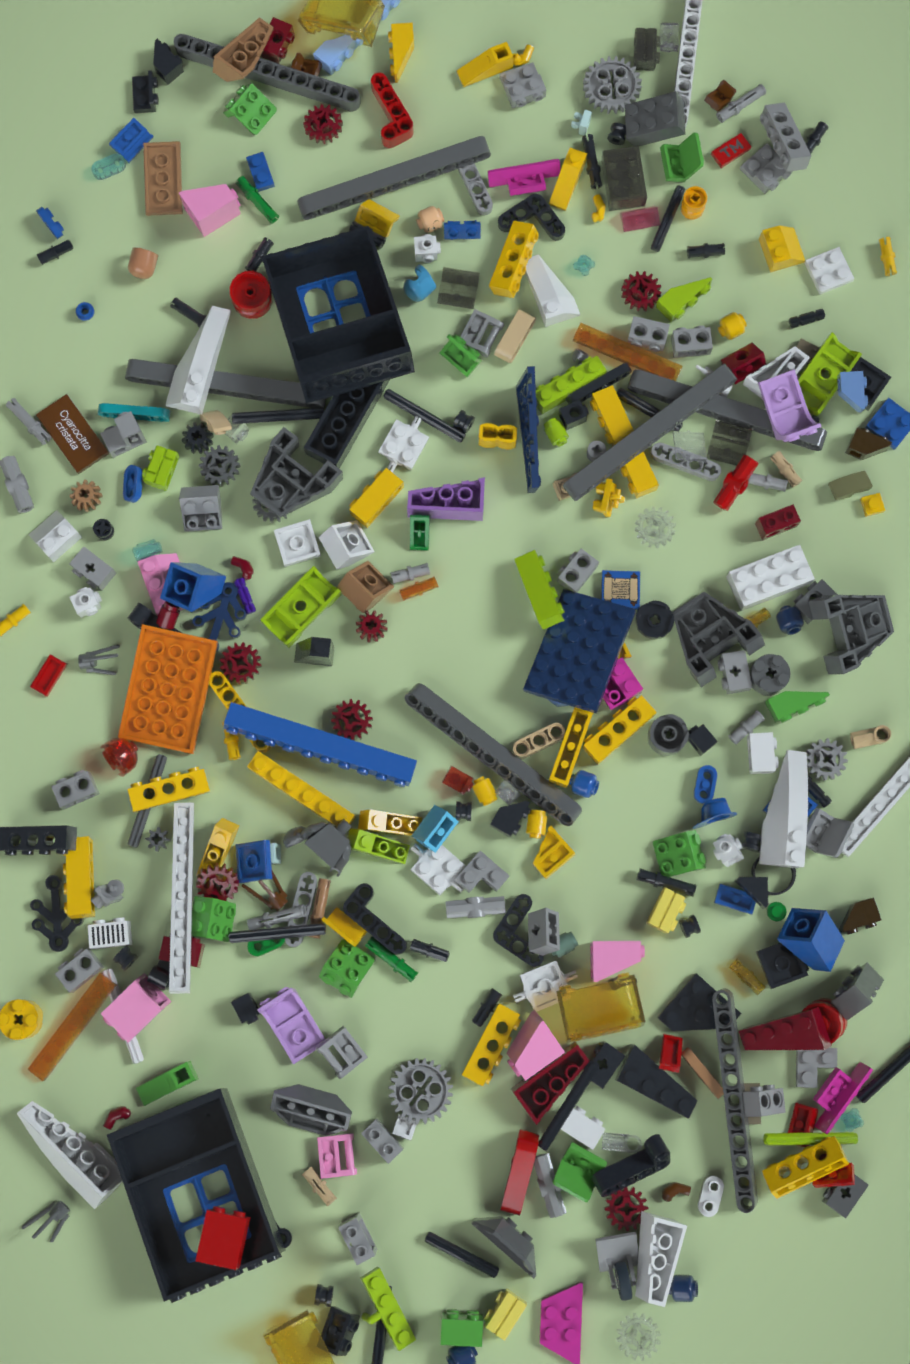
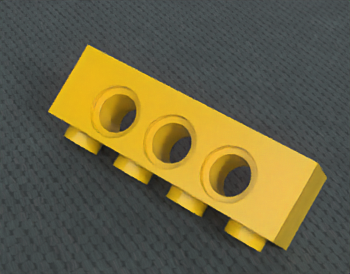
M513 221L489 284L494 295L514 298L516 292L519 291L520 281L526 273V265L532 257V249L539 237L534 224Z
M642 695L638 699L633 697L627 703L628 707L624 711L619 709L612 716L614 719L610 723L604 722L598 728L599 732L595 736L590 734L584 740L585 744L582 748L597 765L656 715L657 712ZM635 712L638 719L635 721L630 720L628 713ZM616 724L621 725L623 732L616 733L613 730V726ZM606 737L609 740V744L606 746L601 745L599 738Z
M198 766L187 769L188 773L182 775L180 772L169 774L167 779L162 780L161 777L150 779L148 784L142 785V782L131 784V788L127 789L133 813L210 792L204 769H199ZM183 779H190L193 786L190 789L183 788L181 784ZM171 784L174 787V791L171 794L164 793L162 790L163 785ZM152 789L155 792V796L152 799H146L143 795L144 790Z
M500 1003L498 1004L462 1073L464 1077L481 1086L485 1083L489 1084L493 1077L491 1072L493 1066L496 1065L498 1067L503 1057L500 1054L503 1047L507 1048L512 1040V1037L509 1036L512 1029L517 1030L521 1019H519L520 1014ZM499 1022H505L508 1026L507 1031L503 1034L498 1033L496 1030V1025ZM496 1040L498 1042V1049L496 1051H489L487 1049L488 1041ZM480 1058H487L489 1060V1066L486 1069L478 1067L477 1063Z
M833 1136L822 1139L820 1143L814 1146L805 1147L798 1154L788 1155L779 1163L768 1165L766 1169L762 1170L770 1192L778 1199L849 1165V1162L839 1141ZM822 1154H827L825 1159L819 1160ZM804 1163H808V1166L806 1168L801 1169V1166ZM790 1171L789 1176L783 1178L784 1173Z

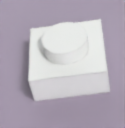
M398 1114L392 1134L411 1141L416 1128L415 1120L412 1119L408 1122V1117L401 1118V1115Z

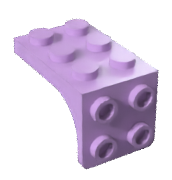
M795 369L758 382L776 440L792 442L800 439L799 435L814 434L818 432L817 428L822 427L821 423H816L812 419L807 409Z
M285 987L277 992L278 996L272 999L269 997L261 1002V1007L257 1010L267 1020L290 1060L295 1064L316 1050L315 1047L326 1039L296 989Z

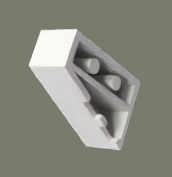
M793 347L775 358L774 361L761 367L758 371L748 375L743 385L763 399L758 382L794 369L796 376H798L810 357L797 347Z

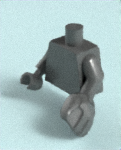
M345 819L336 827L331 822H319L309 825L307 828L298 826L290 829L285 834L283 843L286 848H289L306 840L304 844L331 867L329 872L333 869L337 870L336 876L339 877L350 859V839L345 834L352 826Z

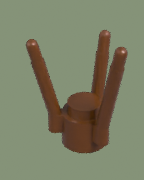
M273 871L272 879L279 893L277 891L273 893L262 880L258 881L262 888L270 895L268 900L247 885L242 884L245 890L265 903L271 910L275 909L277 912L288 903L286 899L288 895L283 891Z

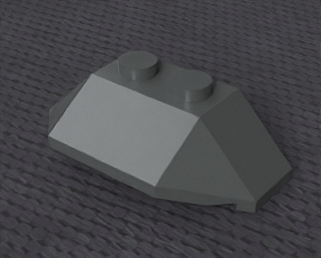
M300 1084L275 1090L270 1107L287 1125L324 1136L347 1131L352 1111L338 1095Z
M503 1216L474 1218L472 1220L474 1227L533 1279L536 1277L534 1244L531 1242L533 1238L527 1232L523 1231L521 1233L516 1229L517 1224L509 1217L505 1219Z

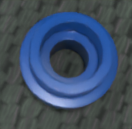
M82 302L77 306L76 315L80 320L87 321L94 316L95 311L90 303ZM84 310H88L87 314H82Z

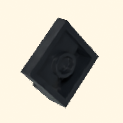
M860 357L850 372L863 371V377L867 378V387L864 388V395L868 397V405L865 409L869 411L891 379V376Z
M781 943L756 951L770 989L809 976L807 973L809 971L808 965Z

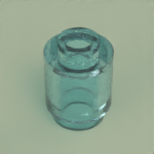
M155 539L139 543L136 547H133V553L137 561L154 555H160L163 552L160 542H156Z

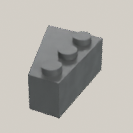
M868 962L861 967L857 965L850 972L851 975L842 982L844 986H840L833 993L835 997L830 1003L846 1020H849L873 1002L870 997L874 998L877 993L875 991L880 989L884 981Z

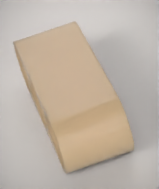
M519 309L499 342L494 355L511 364L531 331L536 318Z
M553 723L516 741L513 745V754L520 759H525L560 742L565 735V728L560 723ZM554 728L559 729L561 736H552L551 730ZM541 737L544 740V744L538 746L534 743L533 739ZM524 745L527 751L524 754H519L516 751V747Z

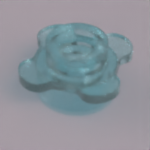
M584 254L580 255L578 261L573 264V268L582 272L583 276H587L590 269L595 267V262Z
M852 1108L850 1112L843 1113L840 1116L848 1132H852L854 1129L864 1125V1121L859 1115V1110L856 1108Z

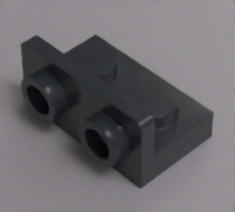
M152 70L148 71V76L132 77L134 113L156 112V105H159L158 93H155V88H158L157 77H154Z
M331 1306L317 1346L336 1356H346L351 1350L354 1333L358 1330L360 1316L350 1314L336 1306Z

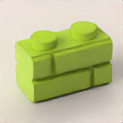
M158 445L155 447V450H151L149 466L145 467L142 473L145 484L167 491L179 460L178 453Z

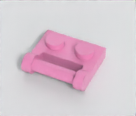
M353 1133L317 1137L321 1179L357 1175V1168L354 1166ZM338 1141H344L347 1169L341 1170Z

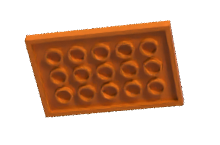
M142 624L118 738L194 754L218 641Z

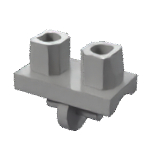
M115 879L111 880L108 884L98 886L95 889L97 894L91 901L98 909L102 906L107 907L112 903L120 902L123 899L121 895L124 891L123 883Z

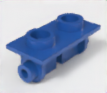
M477 220L464 221V224H460V221H447L444 223V240L481 239V223L477 222Z

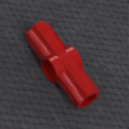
M743 455L734 471L729 472L725 477L723 487L713 503L719 508L728 511L737 496L746 490L749 482L748 479L758 466V462L748 455Z

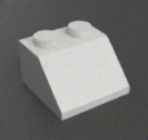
M57 510L29 534L33 541L53 562L82 538Z
M357 520L332 525L319 537L336 569L349 567L375 552Z

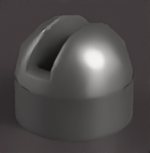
M576 348L572 355L574 362L576 359L579 360L578 364H582V361L589 357L586 352L579 348Z

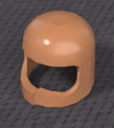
M132 248L128 263L129 272L137 278L149 279L154 274L159 255L146 249Z

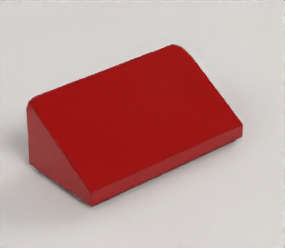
M795 1103L788 1133H813L819 1110ZM798 1145V1146H801V1147H804V1148H805V1147L810 1146V1145Z

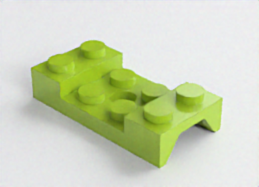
M833 332L828 335L818 349V352L798 378L807 409L815 416L822 412L837 391L838 374L840 372H850L862 355L860 352L850 350L840 343ZM822 369L829 371V378L825 379L821 376Z
M313 566L260 621L281 642L290 648L302 636V632L327 607L329 608L342 593ZM301 601L305 602L306 608L303 611H298L296 604Z

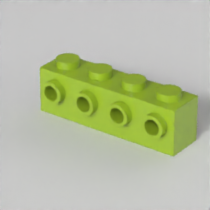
M598 356L588 357L582 361L581 365L569 368L564 375L553 377L550 383L545 386L542 384L536 387L537 408L541 414L565 402L569 394L607 372Z
M533 550L515 558L516 566L542 629L544 630L564 621L562 614L565 612L561 603H557L555 599L558 597L555 587L550 586L549 582L552 579L548 570L544 571L543 566L546 564L542 555L538 556L536 551Z

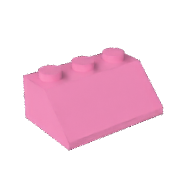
M177 553L154 555L137 561L157 616L161 606L165 603L164 600L160 599L170 563H180Z

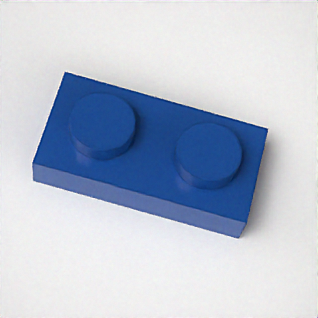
M260 152L246 157L258 192L275 187L264 153Z
M719 884L714 900L716 904L753 915L756 904L745 891Z

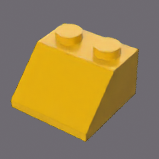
M779 225L762 230L759 242L770 272L805 263L794 228Z

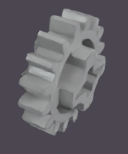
M827 738L823 743L819 739L817 741L818 745L812 743V749L806 750L809 754L807 756V761H809L807 767H811L809 774L815 772L816 779L822 776L823 781H826L829 776L830 780H833L835 775L838 777L842 775L839 770L844 771L846 769L843 764L847 763L848 760L843 759V756L847 752H841L843 746L837 747L836 740L830 743L829 738ZM822 747H827V748H830V749H832V750H831V751H826V750H825L824 748H822ZM814 754L817 757L816 764L814 763ZM827 756L829 760L828 762L824 763L823 759ZM820 769H827L830 772H823Z

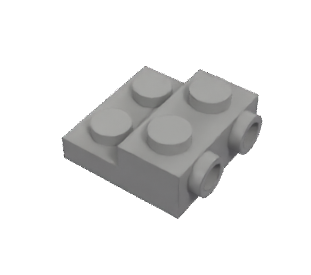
M533 62L500 73V80L512 108H520L532 101L538 102L546 97V87L541 75H538Z
M767 143L740 167V170L764 194L769 190L773 191L776 189L779 181L782 179L786 180L793 172H786L784 166L780 163L777 152Z

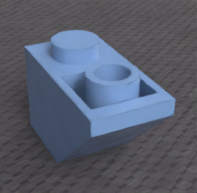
M863 371L840 372L837 376L838 395L857 412H862L868 405V397L864 395V388L867 387V378L863 377Z

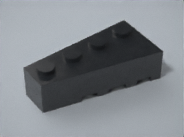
M632 1044L615 1080L689 1119L698 1100L663 1069H659V1066L635 1044Z

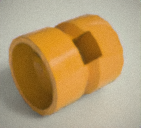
M698 186L690 187L685 191L681 203V212L684 217L694 220L702 216L707 203L706 191Z

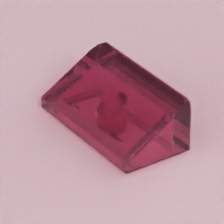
M657 206L620 212L624 232L660 225Z

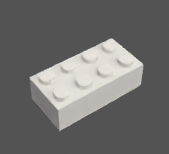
M800 545L729 571L726 576L741 611L808 586L815 580Z

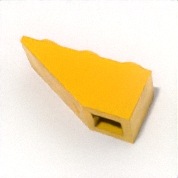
M413 22L391 24L392 31H388L389 43L393 45V48H389L390 59L394 60V64H390L391 76H395V83H398L414 50Z
M504 42L489 48L458 69L457 74L463 87L512 69L514 57L508 43Z
M376 810L360 811L358 829L375 833L412 836L422 822V817Z
M224 818L219 820L214 826L196 875L201 874L202 868L208 870V864L215 867V863H218L219 867H222L234 842L239 825Z

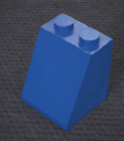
M171 562L160 599L193 612L222 593L226 575L197 563Z
M801 908L791 909L777 938L781 944L811 969L831 972L845 942L826 910Z

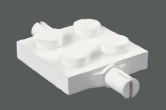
M415 416L411 425L404 424L396 419L378 453L387 457L390 461L387 468L392 473L397 465L412 470L429 439L427 435L417 429L422 421L421 418L418 419V416Z
M416 843L411 850L419 856L417 863L411 868L415 875L439 896L450 886L455 887L460 893L464 890L454 880L465 868V864L443 845L435 853L429 849L424 851Z
M554 961L520 975L524 991L513 995L514 998L522 996L515 999V1002L517 1003L527 998L533 1010L537 1012L571 998L567 982L578 978L577 974L569 977L575 974L576 971L564 974L560 970L557 961Z

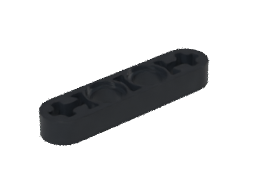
M623 363L572 392L566 397V401L568 404L580 400L582 403L592 397V393L605 389L624 379L632 370L627 363Z

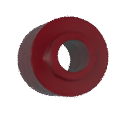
M165 601L156 620L159 628L166 630L175 628L180 613L179 607Z

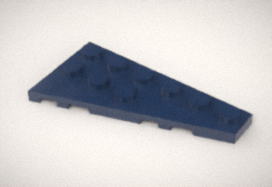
M527 366L515 387L528 493H535L541 486L537 441L539 417L536 413L535 366Z

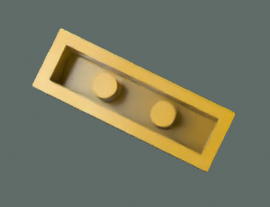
M385 468L384 471H379L374 477L375 481L371 485L368 484L363 489L360 498H355L349 506L350 514L366 528L373 523L404 488V482L388 468Z

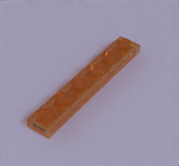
M581 322L573 338V342L620 362L627 363L639 370L677 381L683 367Z
M99 973L29 1066L28 1070L42 1082L45 1081L117 984L103 973Z

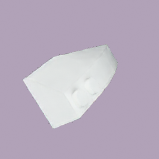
M216 306L211 307L174 372L165 406L202 415L231 310Z
M787 750L779 772L778 781L773 790L771 802L768 805L766 818L762 824L759 864L802 868L805 865L808 818L807 752Z
M32 1101L17 1113L29 1134L52 1165L94 1209L105 1201L123 1182L115 1159L98 1143L93 1144L81 1132L78 1134L69 1128V1124L64 1121H58L52 1113Z

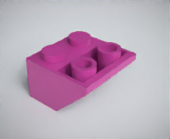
M622 657L617 660L603 695V699L610 710L627 703L643 691V687Z

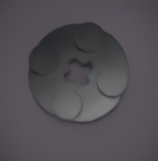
M656 600L642 605L636 614L637 630L649 639L664 638L674 625V615L670 607L664 602ZM654 615L658 616L657 619L660 620V623L655 625L650 620Z

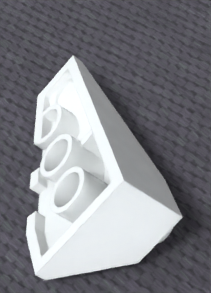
M539 254L532 256L526 265L525 274L545 327L580 316L574 297Z

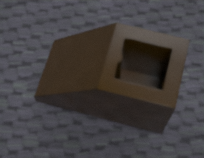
M856 428L845 453L864 460L886 452L892 442L888 441L884 436L871 434L865 428Z
M870 898L851 904L839 928L840 933L846 931L847 935L858 932V927L865 926L868 929L877 926L876 922L881 921L875 899Z

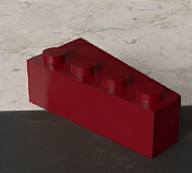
M819 1007L739 1030L745 1050H826L832 1046Z
M575 1041L564 1049L565 1053L526 1081L523 1079L511 1088L536 1125L589 1062V1059Z

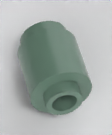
M565 932L559 935L560 950L552 952L553 957L557 955L560 958L575 950L578 943L572 932Z

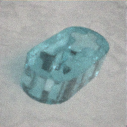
M112 154L93 163L91 170L96 179L104 180L122 172L126 168V163L122 155ZM116 160H118V162H119V164H120L119 166H116V164H115V161H116ZM98 168H101L103 172L99 173Z

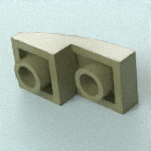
M866 471L841 477L828 484L835 500L850 498L854 493L868 491L873 487Z

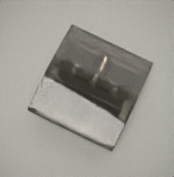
M443 267L437 304L474 309L480 273Z
M716 420L706 458L737 466L743 455L747 453L752 429Z

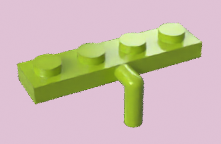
M376 1267L360 1277L377 1310L372 1315L367 1312L362 1313V1320L368 1324H374L381 1319L398 1351L416 1341L381 1269Z

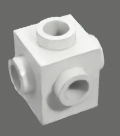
M425 234L421 237H414L415 261H423L424 263L436 261L437 254L441 253L440 242H436V236Z
M91 587L81 588L77 591V594L70 596L76 613L81 618L86 615L92 616L102 608L99 603L102 599L98 591L94 592Z
M731 834L721 835L717 838V841L713 842L715 847L713 852L717 860L721 859L726 867L744 859L740 850L743 847L739 839L734 838Z

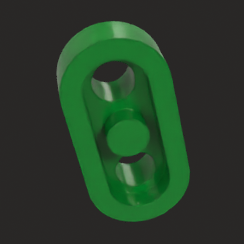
M285 938L279 939L278 942H274L273 939L249 941L247 948L251 955L259 957L282 947L285 943ZM256 943H260L262 946L258 951L255 949Z

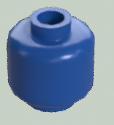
M579 770L576 774H572L569 785H571V790L574 794L589 798L597 793L599 781L595 774Z

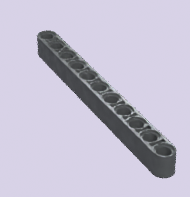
M186 34L176 35L173 41L178 56L213 67L214 56L224 48V46ZM259 58L254 70L245 77L353 112L360 107V96L357 89Z
M478 136L302 196L297 200L302 218L310 220L483 161L491 156V152L485 137Z
M129 359L125 379L136 383L171 387L174 372L178 365ZM214 371L208 391L211 394L307 408H324L326 398L306 404L300 383Z
M723 364L564 483L563 488L574 501L579 500L730 387L737 380V377L726 364Z
M635 369L632 372L627 388L631 392L671 404L691 389L692 386ZM718 395L696 411V413L775 438L767 410ZM817 428L818 432L811 435H799L800 439L789 443L810 450L821 451L827 431L823 428Z
M417 683L405 695V701L411 708L564 826H571L579 817L582 808L577 802L428 687Z
M723 988L714 993L712 1000L734 1187L738 1209L743 1213H750L756 1207L758 1197L748 1117H745L743 1092H745L742 1062L734 996L729 989ZM720 993L726 994L728 998L727 1003L720 1002ZM722 1013L729 1015L730 1022L728 1024L721 1020ZM725 1033L732 1036V1043L729 1044L724 1041L723 1036ZM727 1054L734 1056L735 1062L733 1064L726 1061ZM729 1074H733L737 1077L736 1084H732L729 1082ZM731 1095H737L740 1103H732ZM733 1116H740L742 1124H736L733 1121ZM742 1136L745 1144L739 1145L735 1137ZM738 1156L745 1157L747 1165H741L738 1162ZM740 1177L748 1178L750 1184L744 1186L740 1181ZM743 1198H749L752 1201V1206H746L743 1203Z

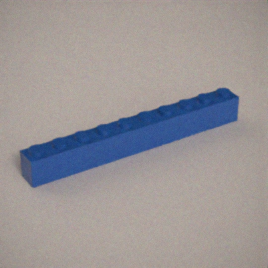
M233 702L230 704L223 728L227 729L226 731L230 734L237 735L240 733L249 740H262L268 746L278 745L285 751H297L307 758H312L313 756L326 764H331L332 762L345 770L351 768L357 770V773L361 775H374L380 781L390 780L399 787L409 786L417 760Z

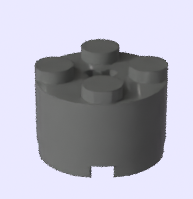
M766 654L755 661L749 671L752 689L765 696L779 693L790 680L789 665L780 655ZM769 672L770 674H772V678L770 676H766V673Z
M673 714L657 718L648 731V744L656 753L664 756L678 753L685 746L689 738L686 723L682 718ZM667 731L670 732L671 737L669 739L665 738Z

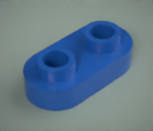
M42 206L37 209V214L58 240L62 237L64 229L58 221H53L52 218L54 216L48 208L44 209Z
M129 465L126 468L123 483V498L132 503L137 502L142 495L143 472L140 467L135 465Z
M705 765L697 772L694 799L700 804H705L714 797L717 781V771L714 767ZM705 772L710 774L709 779L704 778L703 774ZM701 791L706 792V798L700 796Z

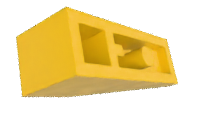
M569 148L549 205L566 211L586 164L587 153Z

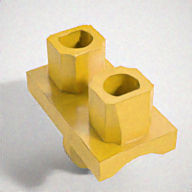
M606 479V482L596 486V493L603 495V500L595 499L592 506L594 511L603 513L605 517H611L612 508H618L619 503L625 502V497L620 495L621 490L616 489L617 485L613 483L612 479Z

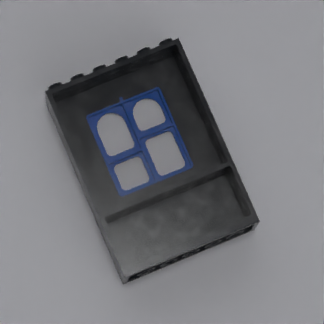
M369 226L262 256L306 404L415 372L412 352ZM342 280H348L355 284L358 294L357 296L338 301L334 295V286ZM311 289H322L327 295L331 310L320 315L309 316L304 301L305 294ZM361 303L366 317L343 323L340 309ZM328 319L335 320L336 326L314 332L313 324Z
M219 1088L107 1134L164 1302L170 1300L171 1303L186 1297L187 1292L193 1295L206 1289V1284L212 1287L225 1281V1276L231 1279L244 1273L243 1269L245 1268L251 1271L263 1265L262 1261L264 1260L270 1263L282 1257L281 1253L286 1251L227 1088ZM209 1114L210 1118L190 1158L184 1161L206 1115ZM223 1170L230 1187V1192L216 1199L208 1200L201 1180L207 1175ZM192 1183L203 1214L182 1223L179 1220L170 1193L173 1189ZM234 1201L238 1211L245 1212V1216L250 1217L240 1268L233 1270L196 1262L197 1253L193 1252L188 1246L185 1232L204 1224L208 1209Z

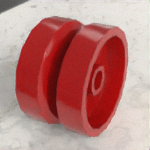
M244 271L232 280L229 287L230 297L236 312L242 317L257 319L264 316L270 310L273 303L272 292L267 279L261 273Z
M820 998L814 1000L802 1011L819 1007L832 1044L844 1034L847 1028V1020L830 1003L832 999Z

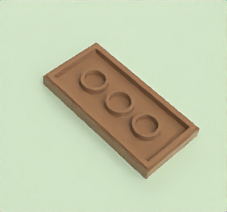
M180 141L143 143L146 215L183 214V203L179 192L182 191Z

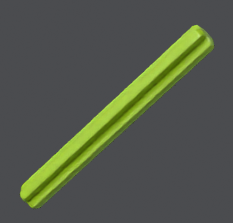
M854 1132L828 1134L765 1133L763 1142L766 1145H816L826 1137L835 1136L840 1144H857L858 1135Z

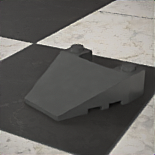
M283 427L270 443V448L264 458L262 468L258 473L250 495L277 516L282 517L332 493L343 480V471L327 460L321 469L313 475L290 457L299 447V439Z
M705 592L672 612L687 666L700 687H703L717 677L709 661L738 642L749 656L765 646L761 633L750 620L744 619L737 612L725 607L723 603Z
M824 595L809 601L813 620L829 619L837 650L823 656L828 674H846L857 669L866 657H869L872 651L894 632L885 595Z

